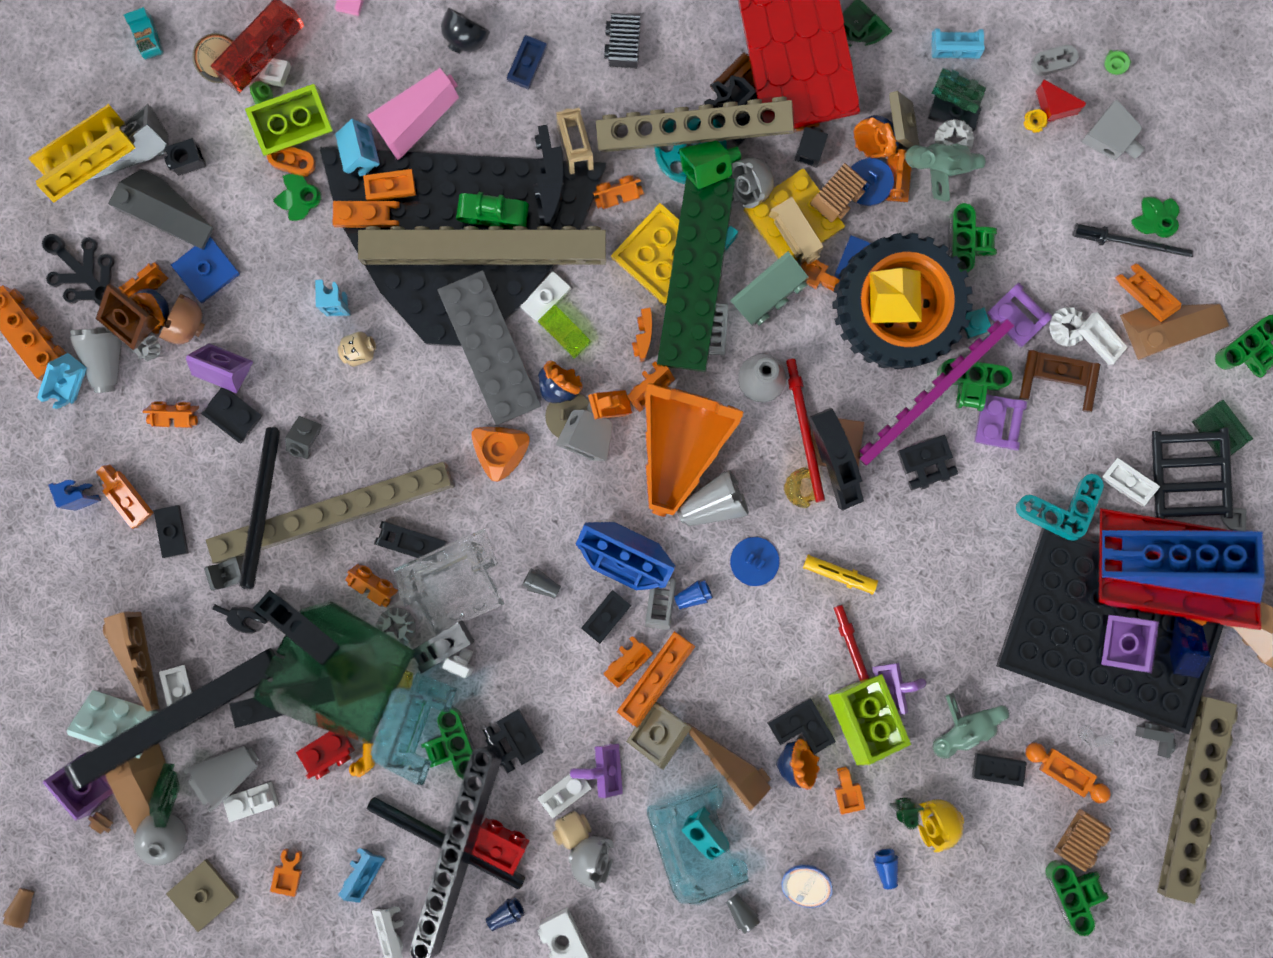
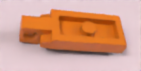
M110 464L101 466L96 471L97 475L104 482L102 484L104 488L102 492L132 529L138 528L154 513L120 471H116Z

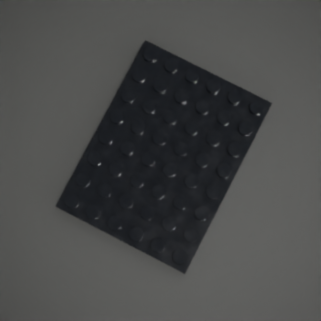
M1042 528L996 666L1189 735L1224 625L1206 622L1202 626L1191 619L1181 616L1143 612L1139 609L1099 603L1100 545L1081 538L1071 541ZM1109 615L1159 622L1151 673L1101 664Z

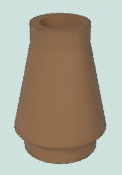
M19 888L18 893L3 914V917H5L3 924L15 928H23L25 923H28L34 891Z

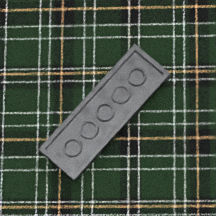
M483 270L437 289L496 426L541 407Z

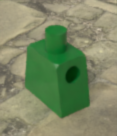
M711 141L679 149L682 171L697 189L730 177L732 175L731 164L741 160V153L737 146L725 149L719 141Z

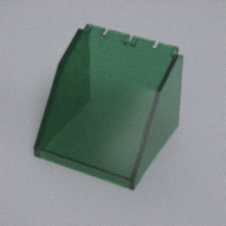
M333 601L300 609L299 612L341 648L323 667L285 635L276 651L280 655L285 656L284 659L276 655L273 656L264 673L266 676L273 678V680L270 682L261 678L253 693V698L258 700L260 704L299 722L364 743H370L415 651Z

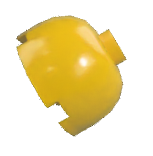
M942 799L920 803L919 805L924 808V811H918L921 814L923 826L918 825V828L926 846H933L936 853L955 846L963 834L964 818L961 812L950 802Z

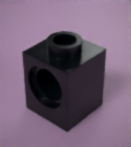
M805 127L794 161L817 168L828 134L818 127Z
M193 138L165 147L167 156L164 157L166 165L170 171L173 170L178 176L206 167L200 146ZM188 154L187 159L184 162H180L181 156Z

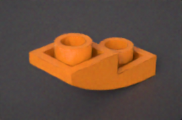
M651 307L641 309V316L637 317L639 331H644V333L636 335V342H632L634 357L639 356L640 362H645L650 349L652 338Z

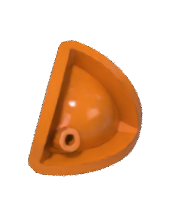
M477 427L471 432L479 462L487 476L496 482L506 478L518 466L530 442L529 435L526 432L511 428Z

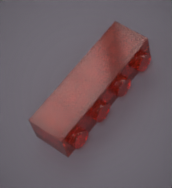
M272 0L210 67L221 81L240 94L300 31L304 24L293 8L281 0Z

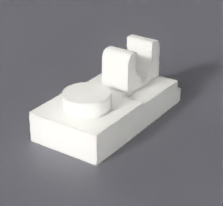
M1119 458L1115 460L1102 477L1103 481L1144 507L1160 488L1159 485Z
M467 648L462 649L459 656L455 655L454 657L446 658L442 668L467 678L475 668L468 664L473 651Z
M185 665L159 672L167 706L192 693Z
M569 773L537 799L551 818H554L591 790L592 787L586 779H573Z
M272 781L229 795L223 801L229 822L279 806Z
M396 906L385 910H372L384 958H403L401 953L403 944L394 929L402 927L404 922L402 920L396 922L391 920L394 913L401 911Z

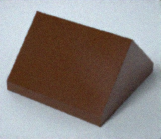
M112 283L107 285L96 320L132 350H135L160 321L123 290Z

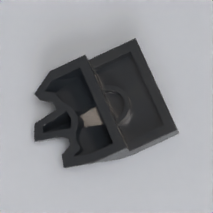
M731 75L728 88L719 81L711 84L717 99H707L704 103L705 105L712 104L713 108L723 107V103L738 102V106L748 105L747 101L757 99L756 90L744 78ZM742 113L737 118V123L741 126L747 125L750 121V115L747 113ZM724 116L714 118L720 128L724 126L726 121ZM747 138L734 139L732 141L739 147Z

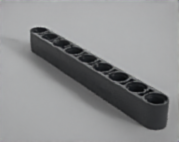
M269 648L63 767L74 788L79 790L273 677V674L283 671L284 668L272 648Z
M495 745L475 749L470 756L410 946L412 958H434L442 950L501 764L502 754ZM484 753L488 756V763L484 760ZM477 777H478V778L480 779V781H481V787H479V786L477 785V782H476V778H477ZM469 801L473 804V811L469 807ZM461 826H464L466 834L462 832ZM454 849L458 853V858L454 855ZM446 874L450 876L451 881H448ZM439 897L442 899L443 905L439 902Z

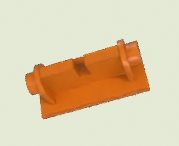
M899 149L897 154L888 157L887 165L892 170L894 186L885 201L908 203L912 167L907 164L904 158L906 152L904 149Z
M627 175L619 178L620 183L611 185L610 182H605L597 185V190L593 192L594 196H599V198L595 199L597 209L618 205L616 195L620 194L623 203L639 199L640 195L644 193L642 186H637L636 183L641 182L638 177L634 178L633 175Z
M153 262L152 264L148 263L145 268L137 273L139 277L137 280L132 277L118 288L131 296L144 288L155 290L169 278L161 271L158 264Z
M155 401L145 408L143 413H150L146 416V422L151 424L152 427H170V418H174V427L192 428L193 425L197 426L198 417L194 416V412L199 409V406H191L190 402L166 405L164 401Z
M356 564L347 572L348 576L345 581L348 582V586L362 595L368 588L370 592L366 598L380 607H387L392 600L390 598L398 592L390 581L380 579L367 566Z

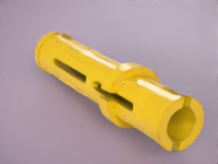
M810 554L807 555L803 565V569L846 584L847 588L851 589L854 587L871 595L874 594L878 584V580L858 574V571L855 569L851 571L813 557Z

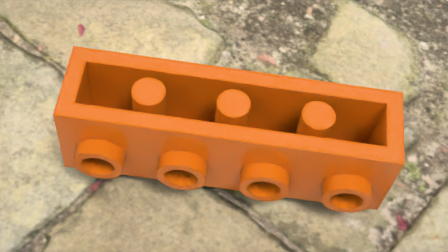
M2 285L0 286V331L38 380L43 381L48 363L65 355L66 352L61 346H55L51 341L53 338L51 332L45 326L41 327L36 321L39 319L38 315L30 307H25L22 303L24 300L22 294L15 288L10 289Z

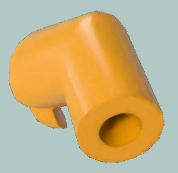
M363 743V756L349 766V773L352 776H364L374 767L375 743Z

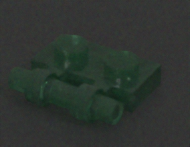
M942 68L932 94L941 100L949 101L958 105L963 110L976 114L986 87L978 84L979 81L973 78L969 80L958 75L959 72L953 69L949 71Z

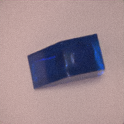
M1176 617L1170 650L1174 674L1199 678L1211 658L1203 626L1191 619Z

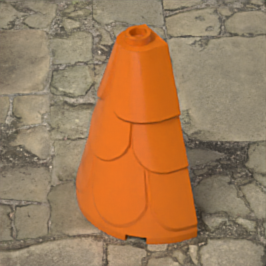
M648 383L645 392L647 424L645 434L648 460L645 467L649 509H652L653 514L666 517L667 514H675L700 482L699 478L716 458L718 451L741 422L744 411L730 405L724 406L719 401L668 386L659 387L658 384Z

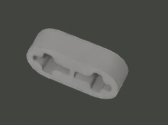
M1070 45L1042 51L1032 60L1031 68L1035 74L1040 76L1067 70L1077 61L1078 52ZM1064 52L1066 56H1071L1068 62L1066 59L1058 60V58H1060L1064 54ZM1041 59L1043 62L1052 61L1045 69L1043 65H1038Z

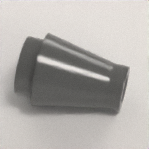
M532 568L522 586L527 588V591L549 596L553 599L556 598L561 588L560 585L542 571Z
M738 893L726 901L738 930L741 929L744 934L760 923L757 918L759 915L741 899Z

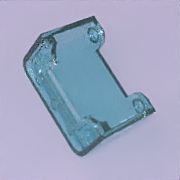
M710 784L647 807L648 820L671 890L676 900L683 904L700 905L749 882L747 876L748 869L744 861L739 860L737 857H731L729 850L717 858L709 860L681 830L687 817L705 806L710 813L709 819L718 830L723 832L716 809L722 806L723 794L717 784Z

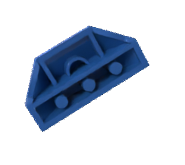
M585 522L576 541V546L581 550L584 558L593 570L636 591L657 587L665 588L676 567L659 543L616 522Z

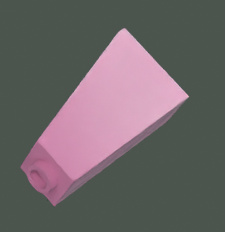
M441 68L367 115L397 160L402 158L459 99L455 88L458 87L451 74L446 76Z

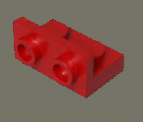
M339 725L297 751L296 754L308 772L305 775L307 779L315 776L318 780L330 772L328 767L337 763L339 767L352 759L349 754L354 752L355 749Z
M485 818L480 827L472 855L513 875L530 840L526 839L525 835L519 831H511L503 827V824L498 820Z

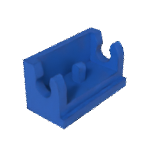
M65 480L58 484H48L55 505L60 509L77 511L101 501L99 495L89 496L83 494L85 489L93 486L89 483L77 487L70 486L76 483L74 480Z

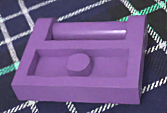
M1018 282L987 312V315L994 322L997 320L1002 322L1008 319L1014 327L1006 334L1021 348L1053 317L1049 312L1045 313L1022 290L1024 287ZM1014 296L1038 319L1035 324L1011 301Z
M986 394L984 409L979 412L974 443L1018 451L1020 447L1018 438L1023 410H1026L1027 402ZM1007 407L1014 408L1008 440H1003L1001 438Z

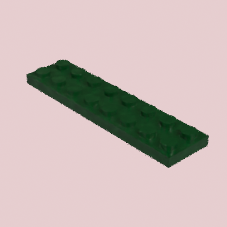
M686 175L658 353V366L662 365L663 367L667 366L701 372L707 371L736 183L734 178H725L697 189Z

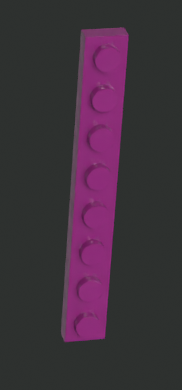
M1008 319L1002 322L999 320L995 321L987 329L989 334L983 340L980 337L968 347L971 351L965 357L962 355L958 356L950 364L952 369L946 375L943 372L932 381L934 386L928 392L925 389L913 399L916 403L910 409L907 407L902 409L895 416L898 420L892 426L889 424L884 426L877 433L879 438L873 444L869 441L859 450L862 455L858 459L867 466L1009 332L1014 325Z

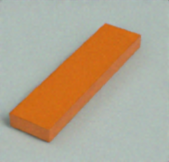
M674 631L616 712L638 728L696 646Z

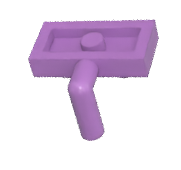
M899 663L872 667L874 676L883 675L899 715L908 713L905 693L916 692L924 688L926 681L920 678L913 682L903 683Z
M619 744L595 747L596 768H573L570 771V776L573 779L597 778L598 798H608L623 794Z

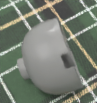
M746 157L731 164L732 175L728 178H734L736 181L733 196L735 202L739 200L744 204L742 207L753 208L769 198L774 187V178L769 166L764 161L754 157Z
M169 813L147 816L139 824L134 835V849L138 857L145 863L153 866L166 865L173 862L182 853L188 840L185 825L177 816Z
M590 836L582 840L575 849L571 850L569 863L571 864V870L575 879L580 884L600 890L602 888L599 886L600 882L606 883L613 860L612 858L608 861L609 847L614 848L611 839Z

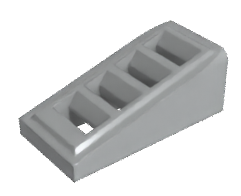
M717 303L716 312H721L722 316H715L714 322L722 323L721 327L713 326V332L721 333V337L712 336L711 342H719L721 346H710L709 355H725L728 304Z
M670 578L666 585L670 586V591L650 589L645 627L670 630L676 578ZM654 594L668 596L669 599H654ZM653 605L666 606L667 611L653 609ZM652 615L664 616L666 620L651 619Z

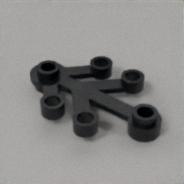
M55 234L46 235L42 240L43 249L51 255H58L75 272V274L50 272L46 276L47 283L53 287H59L61 284H87L92 290L77 291L73 288L66 289L63 293L64 300L71 304L82 300H94L100 306L103 299L102 294L105 292L107 285L111 283V268L115 263L113 257L108 254L99 256L98 264L101 267L99 282L94 277V252L98 248V244L94 239L86 237L81 242L83 249L82 266L65 249V242L62 238ZM92 241V248L86 249L87 242ZM58 242V247L53 250L52 244ZM109 258V264L104 266L103 260ZM57 275L58 281L56 283H52L51 278ZM70 292L75 293V297L72 300L68 299Z

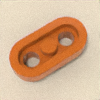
M288 147L267 155L268 162L274 168L303 177L311 175L316 167V162L309 152L295 147ZM280 154L285 155L284 160L277 161V157ZM306 161L307 166L300 168V163Z

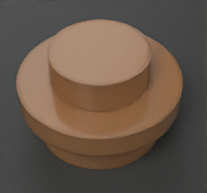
M96 811L93 816L90 815L88 817V820L91 821L89 824L90 828L99 834H102L103 831L110 832V826L113 822Z

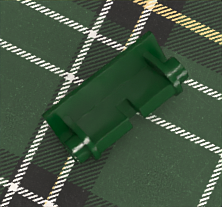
M909 797L897 798L896 803H890V807L896 811V817L899 822L903 823L908 829L918 827V811H924L922 806L916 803V801H911Z

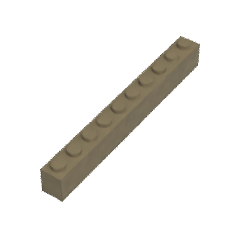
M368 226L366 230H358V260L362 265H606V230H601V227L589 226L586 230H576V227L573 226L562 227V230H552L548 226L537 227V230H527V227L524 226L513 227V230H503L499 226L488 227V230H478V227L466 226L464 230H454L450 226L439 227V230H430L429 227L417 226L415 230H405L404 227L400 226L390 227V230H381L380 227Z
M440 462L266 519L261 551L453 488L454 484L448 465L445 462ZM249 525L206 539L212 563L219 564L234 557H244Z

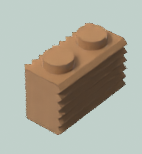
M844 163L814 197L810 205L818 210L822 216H825L829 222H833L837 217L842 219L851 209L848 204L852 200L856 203L865 193L862 188L867 181Z
M1079 809L1053 852L1085 872L1087 868H1092L1096 863L1098 850L1108 843L1111 828L1087 812Z

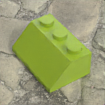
M315 84L245 108L263 156L333 131L318 86Z
M882 674L848 685L828 695L856 765H871L911 745Z

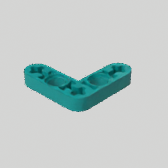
M1088 474L1083 477L1076 487L1067 511L1034 495H1025L1016 503V512L1021 518L1071 541L1078 540L1088 530L1103 491V480L1095 474ZM1092 481V487L1094 489L1088 494V496L1084 495L1087 493L1089 489V485L1087 483ZM1078 501L1087 504V513H1081L1077 509ZM1027 502L1031 503L1030 508L1032 510L1030 512L1026 511L1027 506L1025 504ZM1046 512H1053L1057 516L1056 524H1051L1046 520ZM1072 524L1076 525V530H1078L1076 533L1072 532V527H1070Z

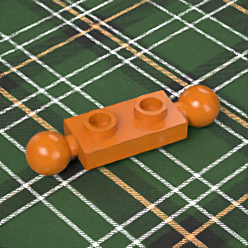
M1037 742L1031 743L1026 747L1025 754L1031 762H1042L1039 768L1040 771L1081 797L1085 798L1087 793L1090 792L1092 800L1099 804L1106 803L1110 799L1111 792L1108 786L1102 783L1094 784L1097 778L1096 775L1060 752L1051 748L1047 754L1044 746Z

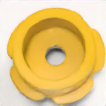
M1040 109L1028 111L1024 116V127L1027 130H1032L1033 133L1041 132L1043 127L1047 125V115Z

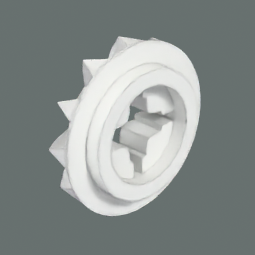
M950 120L938 128L935 134V143L952 145L953 142L944 141V139L951 137L955 129L957 137L964 138V140L957 142V144L966 145L969 150L972 149L974 141L972 128L964 121Z
M1066 307L1056 311L1050 321L1052 338L1062 346H1075L1083 340V336L1078 332V329L1086 321L1082 317V312L1075 310L1074 307ZM1070 323L1076 330L1069 331L1062 324Z

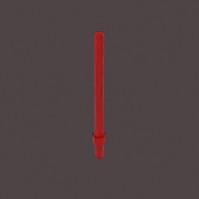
M796 359L786 360L789 373L788 385L789 390L793 392L815 502H824L825 496L802 392L804 387L803 380L799 376Z
M843 604L833 607L840 625L838 627L841 637L844 636L860 681L868 679L867 670L853 635L855 630L852 622L849 623Z

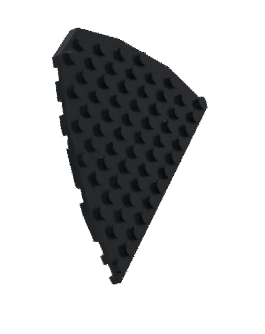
M320 147L333 201H367L364 178L359 176L358 173L363 167H357L350 174L346 173L343 170L339 148ZM376 150L380 165L365 174L413 170L416 196L379 200L400 202V208H390V220L399 221V226L404 227L405 230H415L417 226L429 227L430 230H439V227L450 226L454 230H464L466 226L478 227V230H488L490 226L467 224L456 220L459 194L477 195L478 192H483L484 195L498 197L499 195H504L507 199L525 201L529 203L527 230H537V227L546 226L545 221L540 222L538 207H542L541 198L536 199L533 184L538 183L536 175L545 174L541 173L539 159L407 152L402 158L397 160L391 151ZM563 160L564 190L561 206L552 230H562V227L573 226L576 227V230H581L594 198L593 192L597 190L596 186L599 185L606 170V163L593 162L594 170H589L587 162H574L575 173L570 174L567 162ZM343 228L358 253V230H366V228ZM381 228V230H390V228ZM365 265L380 293L426 345L454 347L462 346L437 289L483 270L503 319L506 321L508 317L520 309V306L537 289L555 266Z

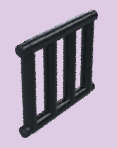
M1223 427L1219 431L1172 434H1161V432L1152 431L1154 483L1160 486L1154 494L1156 518L1224 515V518L1228 519L1233 518L1229 428ZM1219 441L1220 456L1163 459L1162 444ZM1221 466V481L1164 483L1163 468ZM1222 490L1223 505L1165 508V493Z

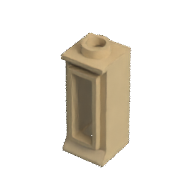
M580 108L556 112L557 128L569 173H575L574 162L587 160L589 170H594L593 154ZM578 125L584 148L573 150L567 128Z
M793 197L772 208L769 217L775 219V225L797 259L800 258L799 265L805 261L807 264H810L818 259L823 245Z

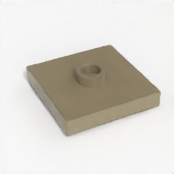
M899 91L889 93L896 141L908 149L914 145L920 146L913 102Z
M655 702L638 728L635 727L626 742L664 770L692 727L664 706Z
M208 859L199 864L166 893L197 932L201 931L238 898L237 894Z

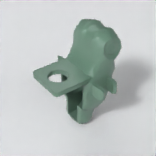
M935 143L928 147L914 145L905 152L904 156L910 167L930 169L933 197L944 202L950 201L948 176L981 169L985 166L986 162L982 154L971 153L968 146L957 143L952 145ZM939 182L942 186V194L939 191Z
M954 693L947 694L946 699L955 726L948 733L940 735L933 741V751L937 757L948 759L958 750L967 751L980 744L981 741H989L997 734V726L1009 718L1008 708L1005 705H1001L962 717Z

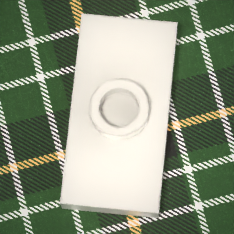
M552 271L520 308L539 324L569 292L571 287Z
M1098 312L1092 313L1078 329V332L1108 365L1114 364L1128 347Z

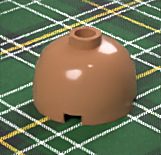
M180 294L159 338L173 344H185L190 342L194 335L199 337L205 326L204 323H201L203 313L200 306L189 297Z

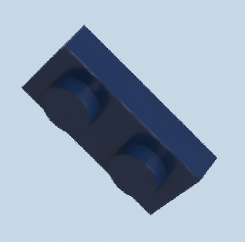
M525 35L506 77L507 81L529 90L548 48L547 43Z

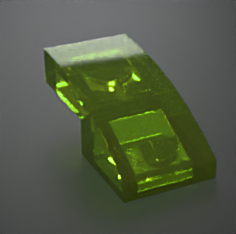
M555 304L538 320V323L574 359L591 343V340Z

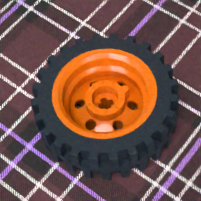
M896 233L887 238L884 236L860 250L848 261L849 264L841 270L839 274L841 279L835 285L833 291L837 293V297L832 302V309H837L838 315L834 321L836 326L841 325L844 333L840 334L843 341L848 340L852 344L850 350L854 354H862L864 361L868 363L875 362L878 364V367H891L894 370L913 368L937 360L939 356L947 354L951 351L950 347L952 344L958 343L963 337L960 335L962 329L967 328L970 320L965 319L966 314L973 310V303H967V296L973 294L972 286L966 287L964 281L969 275L966 270L962 272L959 270L956 264L961 262L957 255L951 258L946 253L949 248L944 244L936 246L933 244L935 239L927 236L921 239L918 238V233H910L906 236H902V233ZM899 268L920 271L922 322H914L917 324L914 329L909 327V322L890 323V328H886L884 323H871L870 272ZM923 299L929 301L928 308L923 307Z

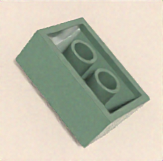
M787 251L730 301L752 326L756 323L760 326L770 318L769 312L774 308L779 310L789 302L788 296L793 292L798 294L808 286L806 281L809 277Z

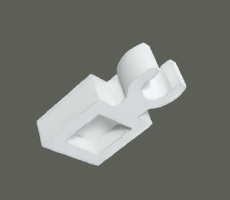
M266 57L265 62L261 63L257 58L249 59L250 63L256 67L252 70L245 69L248 77L252 79L259 78L265 84L284 87L292 67L288 61Z

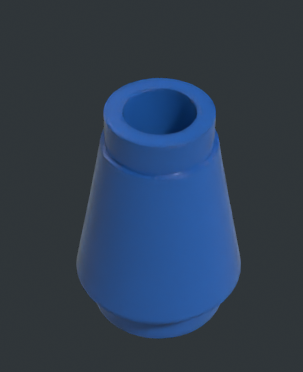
M697 580L675 595L674 598L678 608L682 609L708 603V600L712 599L713 596L706 580L701 582Z
M892 849L876 851L873 862L883 888L887 890L897 888L898 856L895 855V851Z

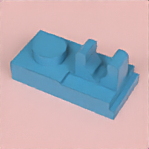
M362 848L357 850L361 855V859L359 862L351 860L350 866L354 868V871L345 880L338 894L344 901L360 903L385 860L383 856L374 855Z

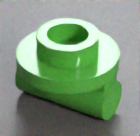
M1110 50L1106 56L1105 68L1111 74L1120 75L1128 70L1132 61L1126 52Z
M256 81L249 86L255 105L273 99L272 90L267 84Z

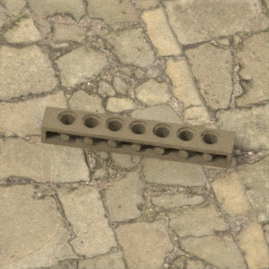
M787 97L772 98V102L762 103L761 99L747 101L748 105L739 106L738 102H726L720 108H713L712 104L698 106L699 110L690 111L689 107L674 108V112L665 113V110L659 109L651 110L650 115L642 116L641 112L626 113V117L617 118L615 114L603 115L602 120H596L598 150L601 152H613L794 134L792 100H787ZM772 111L775 113V118L771 123H764L761 118L764 112ZM742 113L750 115V121L745 126L737 123V118ZM717 116L725 117V124L721 128L713 126V120ZM694 118L700 119V128L695 131L690 130L689 122ZM676 121V130L672 133H666V123ZM646 123H651L652 132L646 136L642 135L641 127ZM627 126L628 134L624 138H619L617 135L619 127Z
M1201 696L1192 724L1157 893L1164 897L1196 904V899L1201 894L1200 880L1207 865L1205 859L1206 851L1212 842L1210 832L1212 823L1217 818V810L1215 808L1217 799L1222 794L1221 780L1222 775L1227 769V751L1233 741L1231 732L1233 724L1236 723L1238 717L1237 704ZM1214 719L1218 722V727L1215 731L1211 728V723ZM1211 744L1213 751L1208 756L1206 754V747ZM1206 768L1208 775L1205 780H1202L1201 772ZM1201 793L1203 799L1202 802L1199 805H1197L1195 799L1196 796ZM1196 818L1197 826L1191 830L1190 823ZM1191 843V852L1189 854H1185V847L1187 846V844ZM1186 868V877L1180 879L1181 870Z

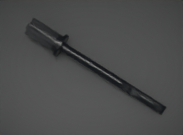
M1076 223L1072 232L1074 237L1096 241L1101 246L1108 240L1193 257V250L1108 233L1107 226L1097 228Z

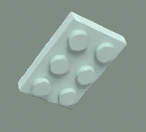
M92 690L69 725L67 734L100 746L159 711H146L143 706Z

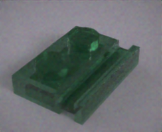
M1224 400L1218 401L1214 406L1191 421L1199 432L1219 431L1223 427H1228L1231 455L1253 440V437ZM1219 441L1207 442L1217 456H1220Z
M164 763L149 802V814L153 817L155 827L166 828L180 789L177 773L173 771L174 764Z

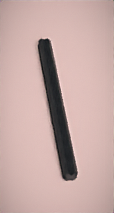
M267 427L265 430L239 586L245 590H252L256 582L280 437V430L277 427Z
M376 797L369 801L367 805L368 811L440 849L442 848L446 834ZM454 849V855L458 858V853ZM471 855L470 865L515 889L522 887L525 876L516 871L511 875Z

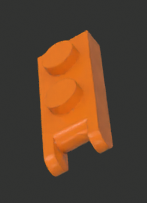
M333 201V226L335 228H366L368 226L390 228L399 226V221L390 220V208H400V202Z
M1137 263L1131 266L1135 275L1129 279H1126L1122 274L1115 277L1118 283L1160 322L1181 309L1182 303Z

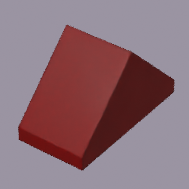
M1045 79L1036 89L1040 108L1046 113L1047 122L1077 115L1086 105V102Z

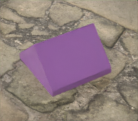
M210 343L188 354L186 357L192 376L235 393L238 392L253 363L252 360Z
M1109 615L1101 664L1151 673L1159 622Z
M63 768L43 781V784L75 821L89 816L113 794L105 775L79 790L74 788Z

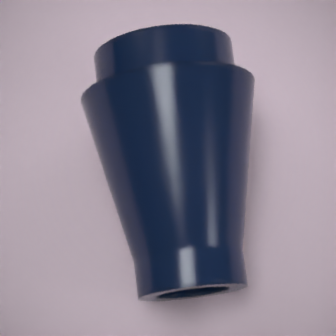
M508 898L490 916L486 917V924L491 931H495L498 928L520 922L521 917L525 915L524 908L517 898Z

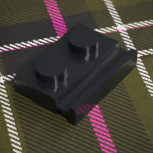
M222 387L209 402L205 411L201 412L204 417L240 444L263 416L233 392Z

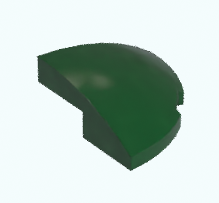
M853 0L842 13L847 41L864 42V45L868 46L879 42L893 31L862 0Z

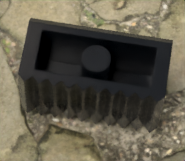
M611 13V21H606V36H610V42L605 44L604 59L609 60V67L638 68L640 14Z

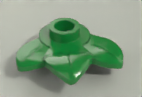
M287 174L283 175V181L287 189L273 200L278 207L289 211V221H300L308 215L310 209L320 204L322 195L320 190L316 186L308 184L303 176ZM312 193L314 195L313 199L307 201L306 195Z
M1144 197L1141 202L1143 215L1131 220L1133 227L1143 234L1156 233L1161 238L1173 236L1179 228V222L1176 218L1180 210L1177 202L1169 198L1162 203L1155 197ZM1166 222L1170 224V226L1165 227L1162 225V223Z

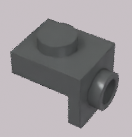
M298 416L285 437L286 451L295 457L308 459L310 457V448L321 431V424Z
M243 556L234 557L222 563L204 568L211 591L239 584Z
M1145 723V727H1136L1135 736L1159 741L1158 756L1170 759L1171 754L1175 751L1176 740L1174 739V733L1161 731L1160 725Z

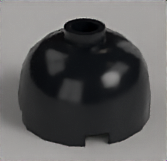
M448 8L447 12H445L441 22V33L443 38L449 42L448 48L458 54H461L462 51L471 53L479 50L485 44L490 34L489 30L451 8Z

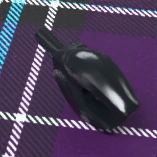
M215 604L212 610L226 615L227 623L241 633L252 634L256 632L255 629L246 625L245 621L248 617L264 624L268 623L265 618L249 607H232L228 610Z

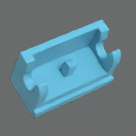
M940 29L932 31V58H980L985 50L983 29H978L975 32H940Z
M352 118L335 133L344 172L350 174L357 167H363L358 171L359 176H363L374 167L380 165L370 126Z
M315 280L316 308L325 316H350L347 294L343 291L341 300L339 298V287L335 282L332 283V290L324 285L323 280Z
M69 353L49 362L37 399L41 402L48 401L50 398L57 399L58 402L53 404L54 409L61 408L68 403L73 404L76 401L87 367Z

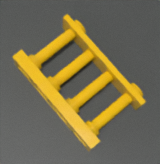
M107 104L28 157L33 165L43 174L42 177L36 180L37 186L53 203L135 149L133 142L120 128L125 124L124 120L110 104Z

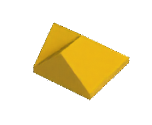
M899 268L870 272L871 323L922 322L920 271Z

